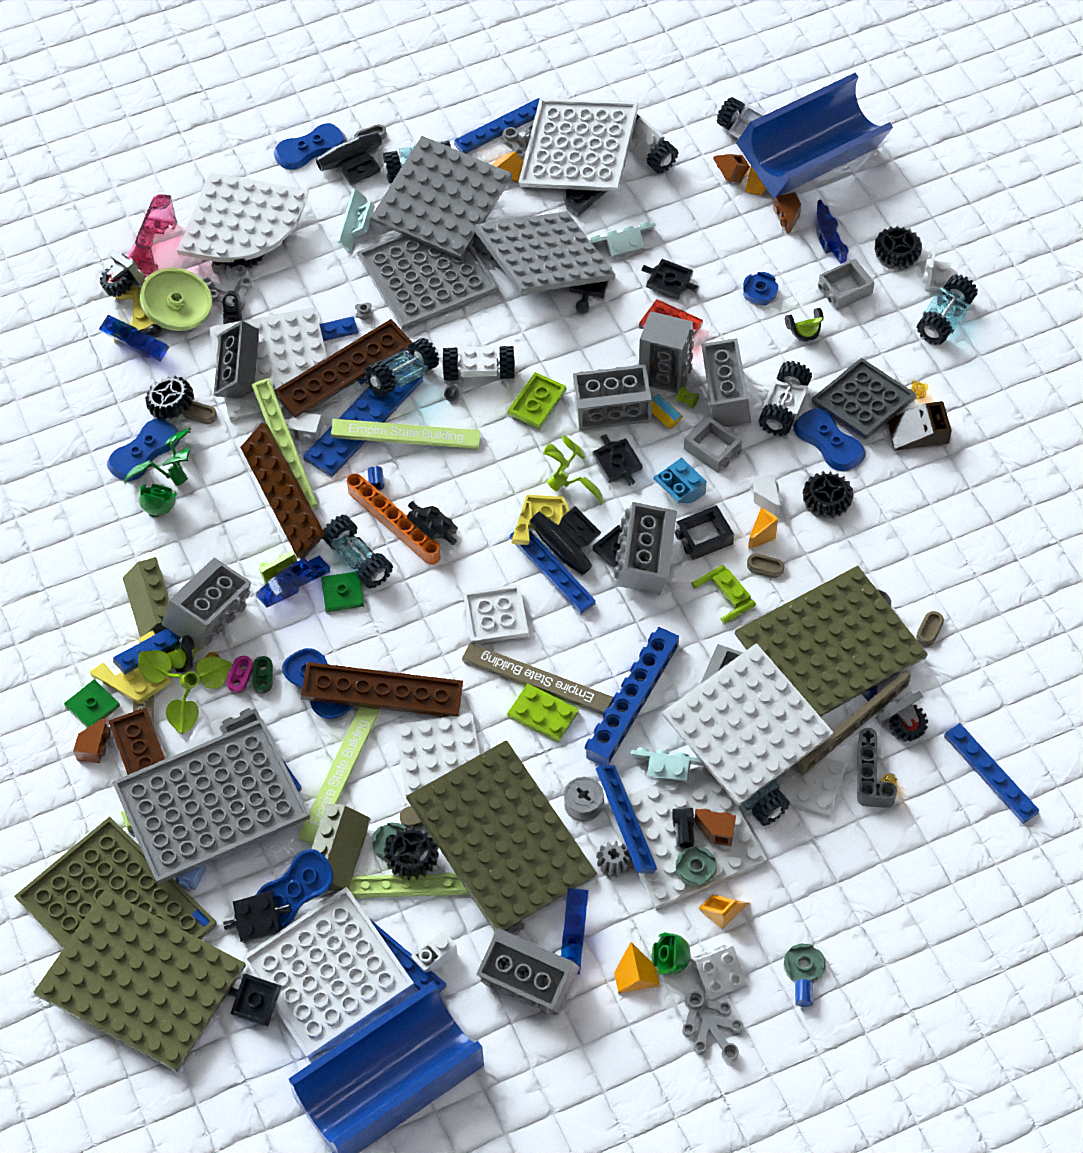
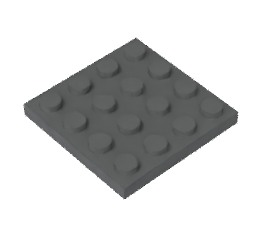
M860 358L813 396L812 403L867 440L916 399V393L865 359Z

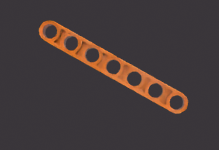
M354 473L347 477L348 494L425 563L435 565L440 561L441 555L438 542L430 539L407 518L405 513L363 476Z

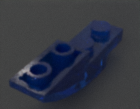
M820 199L817 202L815 217L816 234L825 254L832 252L840 264L845 263L849 250L847 245L841 241L838 232H836L838 221L831 215L828 206L824 205Z
M107 315L99 328L101 332L122 345L159 362L162 361L170 348L166 343L140 332L136 327L110 315Z
M320 555L309 561L302 558L269 580L256 593V597L268 608L297 594L299 587L330 573L331 567Z
M568 888L561 956L575 962L580 967L577 973L580 975L589 890Z

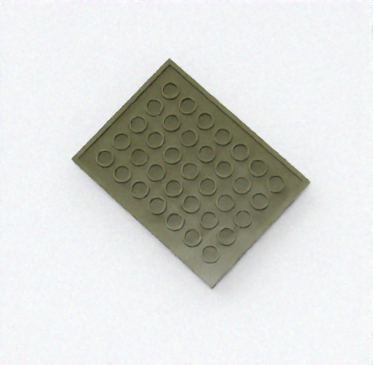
M858 565L736 629L734 633L746 650L757 643L820 717L926 659L928 656L927 652Z
M507 740L406 797L494 932L497 928L504 931L510 929L598 874Z
M110 816L14 895L16 901L62 948L66 946L104 889L199 939H202L217 926V921L174 879L157 885L141 847ZM196 910L210 921L205 927L199 924L192 915Z
M104 889L33 993L38 998L177 1072L239 978L246 964Z

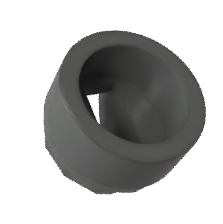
M455 386L447 387L444 391V397L448 401L456 400L459 397L458 388ZM454 389V396L451 397L452 390Z

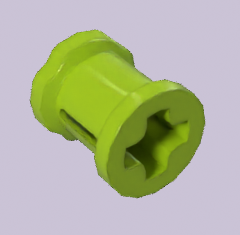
M681 387L676 396V402H683L693 409L698 403L700 394H694L686 390L685 387Z

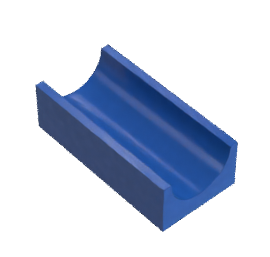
M856 72L751 121L737 140V146L773 199L876 149L894 128L890 122L882 126L876 125L863 114L856 97V84L859 79Z
M432 981L288 1078L294 1099L332 1153H360L484 1067L483 1047L478 1040L476 1042L471 1041L460 1029L446 1008L438 987Z

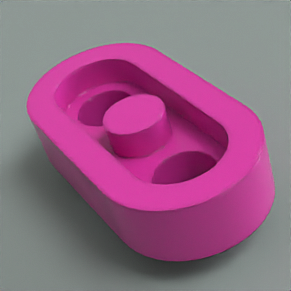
M243 655L234 660L226 679L227 687L231 692L238 693L246 688L253 671V662L250 657Z

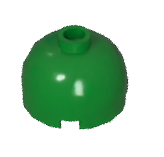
M146 484L140 486L138 502L140 507L149 516L157 518L160 515L169 513L173 509L177 493L173 494L171 488L163 485L152 484L151 487L146 488Z
M669 932L659 934L658 937L660 939L658 942H654L652 946L651 957L653 966H657L659 970L657 972L662 975H676L683 972L691 959V949L688 942L678 934Z

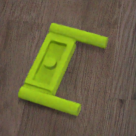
M724 564L691 582L692 587L696 589L712 580L735 608V610L720 618L723 624L728 623L756 606L755 601L751 599V595L732 572L726 569Z

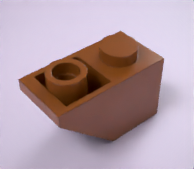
M724 154L713 157L725 180L729 182H741L750 168L743 155Z
M796 192L777 197L773 205L774 213L779 216L780 225L782 228H785L787 233H791L801 214L802 204Z
M101 719L78 733L73 750L77 761L100 763L102 756H105V743L111 735V728L108 726L106 719Z
M705 808L695 809L694 822L708 840L714 844L732 846L736 815H732L729 812H713Z

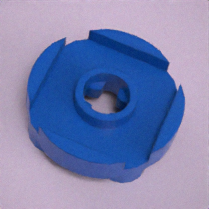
M757 272L755 275H748L743 282L744 298L753 303L764 306L768 305L778 294L779 286L776 278L767 272Z

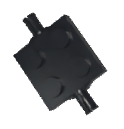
M663 258L654 268L644 264L641 269L642 272L650 274L646 287L678 300L686 289L694 292L698 291L699 285L690 283L694 270Z
M607 434L602 435L600 439L604 446L594 450L593 457L606 479L610 483L624 478L628 486L633 485L635 480L631 474L642 470L643 465L628 440L624 438L611 442Z
M414 501L408 504V508L412 511H409L407 518L430 539L441 538L448 541L451 545L456 544L457 539L452 534H456L459 527L440 512L439 508L433 505L421 508Z
M273 891L232 901L235 912L234 919L224 921L223 925L226 926L223 927L225 930L236 927L239 932L240 942L242 943L277 934L282 930L280 924L281 915L292 912V906L289 903L279 907Z

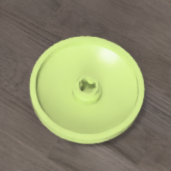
M164 268L153 272L146 278L140 292V304L146 316L155 324L169 330L186 331L198 327L207 319L212 307V295L207 284L196 274L181 268Z

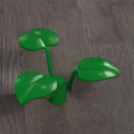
M187 428L178 432L164 443L165 446L170 444L174 455L162 464L163 466L173 464L167 469L168 473L149 460L131 469L126 475L124 483L126 484L129 478L149 467L156 468L167 479L171 478L175 486L186 482L188 477L183 471L180 462H188V455L191 449L187 448L176 453L174 445L176 441L191 433L192 429Z

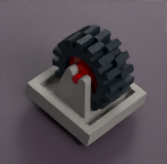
M112 249L108 255L115 264L111 265L110 269L106 268V272L101 274L103 277L99 278V283L110 297H116V295L120 297L121 293L125 295L126 290L130 291V286H133L134 283L142 288L146 276L137 269L138 265L131 258L128 260L124 253H118Z
M920 690L914 694L910 691L880 709L881 714L875 717L879 724L889 719V723H892L889 726L890 730H894L892 734H897V739H903L904 742L908 740L909 742L914 741L924 735L925 730L928 728L926 724L929 723L928 719L925 720L927 714H923V709H918V705L914 704L923 698Z

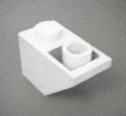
M303 412L296 418L293 417L286 421L293 440L315 443L319 439L323 426L321 415Z
M774 475L751 476L750 489L753 502L775 516L779 515L780 507H783L782 497L778 496L779 483L775 481Z
M442 930L415 952L411 959L424 972L442 968L458 955L457 944Z

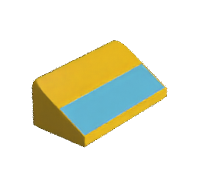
M659 393L651 398L652 414L670 430L684 417Z

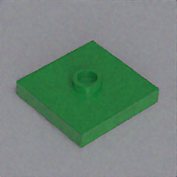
M357 571L321 577L326 612L364 607L361 583L357 577Z
M93 679L68 699L64 706L88 728L99 720L108 717L120 707V703Z

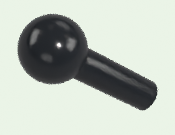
M151 324L146 330L128 334L129 341L148 336L157 338L161 335L162 329L157 324Z

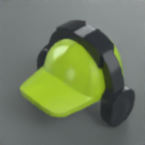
M820 307L814 308L813 319L795 323L791 314L785 316L786 328L791 330L798 341L806 342L814 340L819 336L821 322L824 320L823 311Z
M189 635L180 638V649L175 650L173 648L166 652L171 659L172 667L178 673L190 670L193 667L195 653L200 651L194 647L193 639Z

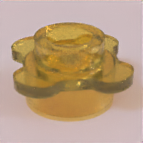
M917 380L912 381L910 390L916 393V399L925 398L929 385Z

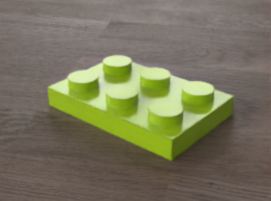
M534 372L508 409V415L540 429L566 392L567 386Z
M527 683L508 711L507 716L559 743L579 713V709Z

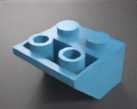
M682 457L653 477L677 503L692 504L706 494L707 481Z

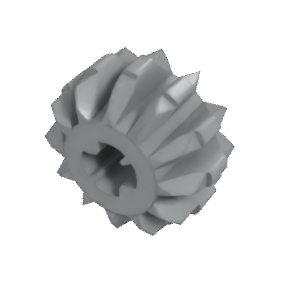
M616 840L613 845L608 841L606 846H600V852L596 853V858L598 859L597 866L601 867L603 873L609 871L611 877L613 872H616L619 876L621 870L626 871L628 869L627 865L631 864V858L629 857V851L625 850L626 845L618 846V841Z

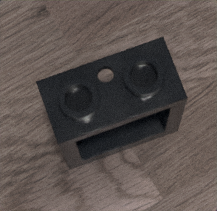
M717 505L676 521L675 536L678 540H681L684 552L687 555L689 554L692 560L734 543V532ZM711 521L719 536L695 545L687 530Z

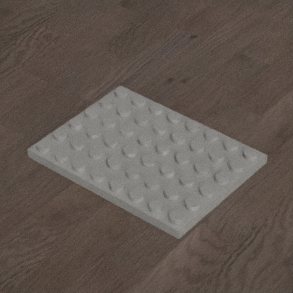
M263 719L254 721L112 782L157 885L310 819V815Z

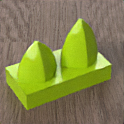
M290 551L284 555H279L277 559L270 563L261 562L259 571L264 584L268 587L299 570L300 566L295 554Z

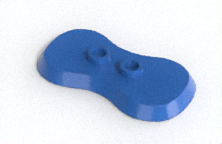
M324 123L304 136L282 140L275 147L273 154L281 167L289 170L298 169L306 165L313 158L321 156L331 148L346 142L347 139L343 131L336 125Z
M814 408L806 411L793 424L795 434L803 441L814 445L821 452L825 462L835 470H851L858 466L866 456L864 446L857 439L840 431L833 417L823 409Z
M162 419L148 421L133 441L117 448L110 454L107 459L108 470L115 477L124 481L126 475L135 466L149 460L152 462L159 455L171 451L170 444L165 446L164 443L172 435L178 433V429ZM180 440L176 441L174 447L178 445ZM147 469L129 478L127 481H133L140 478L145 474Z
M304 648L294 652L287 657L282 665V672L285 678L301 689L303 687L307 662L328 664L325 656L313 648ZM310 701L313 711L325 719L338 718L353 707L351 705Z
M306 849L294 858L284 875L264 884L256 895L273 891L279 907L291 904L292 912L281 915L280 924L282 929L293 921L298 910L305 902L324 894L330 888L333 881L332 867L322 853L315 849Z

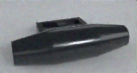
M378 132L355 137L331 148L316 158V164L320 171L342 166L343 175L349 184L353 185L381 172L380 166L369 153L382 145V139Z
M576 506L561 518L559 525L540 511L530 519L529 523L538 536L563 563L581 576L585 575L592 568V563L581 547L591 544L601 535V531Z

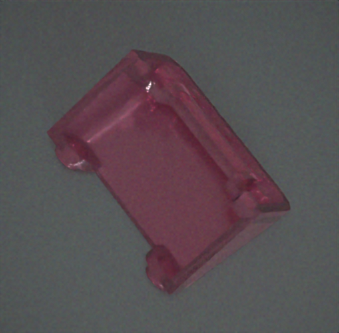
M158 194L152 198L138 224L127 251L126 257L128 260L130 258L134 260L138 265L137 269L144 274L150 275L159 270L152 253L155 233L164 235L167 228L171 227L174 230L176 228L177 219L171 195Z

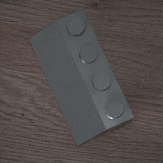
M243 320L219 334L213 393L216 397L242 398L254 391L252 384L255 383L259 329Z

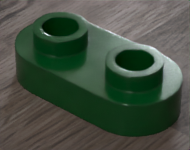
M267 656L257 657L253 662L252 684L254 690L260 694L269 692L273 686L272 660Z

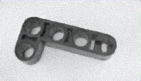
M864 728L860 731L857 744V801L860 805L866 807L889 808L895 803L897 787L889 782H877V733L872 728ZM864 774H868V775H870L871 777H865V776H863V775H864ZM863 792H868L871 795H865ZM887 793V794H890L891 796H890V797H887V796H885V795H883V794Z

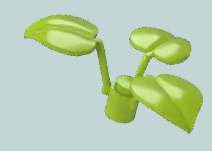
M563 435L561 437L563 443L573 451V454L567 460L555 445L548 443L544 448L543 455L550 456L560 463L557 471L547 480L550 488L557 492L563 485L567 487L576 481H580L602 505V493L591 480L585 476L583 478L579 476L568 481L569 476L564 471L566 468H569L576 454L581 459L586 457L584 450L569 437Z
M160 650L141 651L138 656L140 672L149 682L160 683L164 676L181 679L180 684L186 689L182 701L179 699L171 701L167 705L165 712L170 725L180 734L190 730L199 715L197 704L194 701H186L190 690L198 685L200 679L206 688H219L226 681L232 663L225 659L206 657L196 664L195 669L197 673L190 671L185 675L170 674L167 672L171 669L172 662L165 652Z

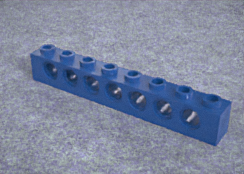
M659 626L655 633L652 632L650 634L648 645L641 649L638 662L632 664L629 677H625L622 681V689L619 693H615L611 707L606 708L603 714V721L596 725L592 739L589 738L584 747L587 759L598 764H610L677 650L679 635ZM606 740V741H608V742H607V743H601L600 741Z

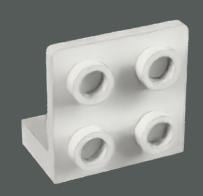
M934 242L933 248L929 247L927 258L930 259H927L923 283H926L925 291L943 294L944 285L949 280L952 263L934 260L938 243Z
M722 944L692 956L690 959L691 965L698 969L709 1000L747 986L739 958L732 944Z

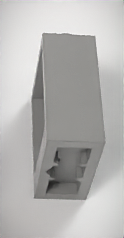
M852 259L820 274L817 286L819 291L825 294L828 302L839 310L873 294L875 282L856 259ZM851 276L859 287L839 296L830 284Z
M707 416L684 438L683 449L718 473L722 468L725 469L734 457L740 455L742 452V439ZM711 432L730 445L719 457L699 444Z

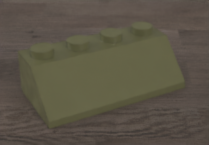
M157 557L139 561L122 579L141 638L151 630L157 634L167 629L162 625L169 596Z
M326 803L311 849L322 853L332 867L333 881L329 889L341 891L345 887L349 889L371 818L346 805Z

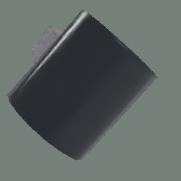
M693 808L672 809L676 847L681 849L694 847Z

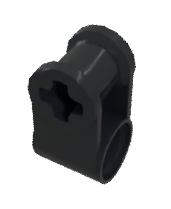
M233 290L226 292L222 300L223 324L242 321L239 294ZM228 296H233L236 302L234 304H230L227 302L226 298Z

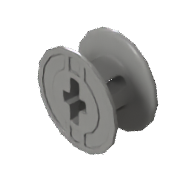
M586 776L576 777L565 786L563 803L568 816L582 822L591 821L599 816L604 805V792L598 781Z

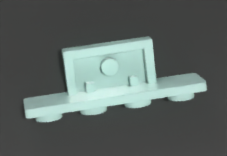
M357 189L352 191L337 243L347 251L352 250L356 237L364 235L369 231L370 217L375 208L372 202L366 203L367 198Z
M647 221L639 224L640 227L637 228L629 226L623 228L622 232L617 233V230L608 232L607 236L604 237L596 235L590 237L589 243L596 245L606 242L610 257L643 249L645 246L641 232L653 229L656 224H650Z
M645 748L631 751V755L634 758L649 760L647 772L649 778L688 782L690 765L704 766L697 756L688 757L686 753L677 752L676 755H670L669 752L657 750V753H653Z

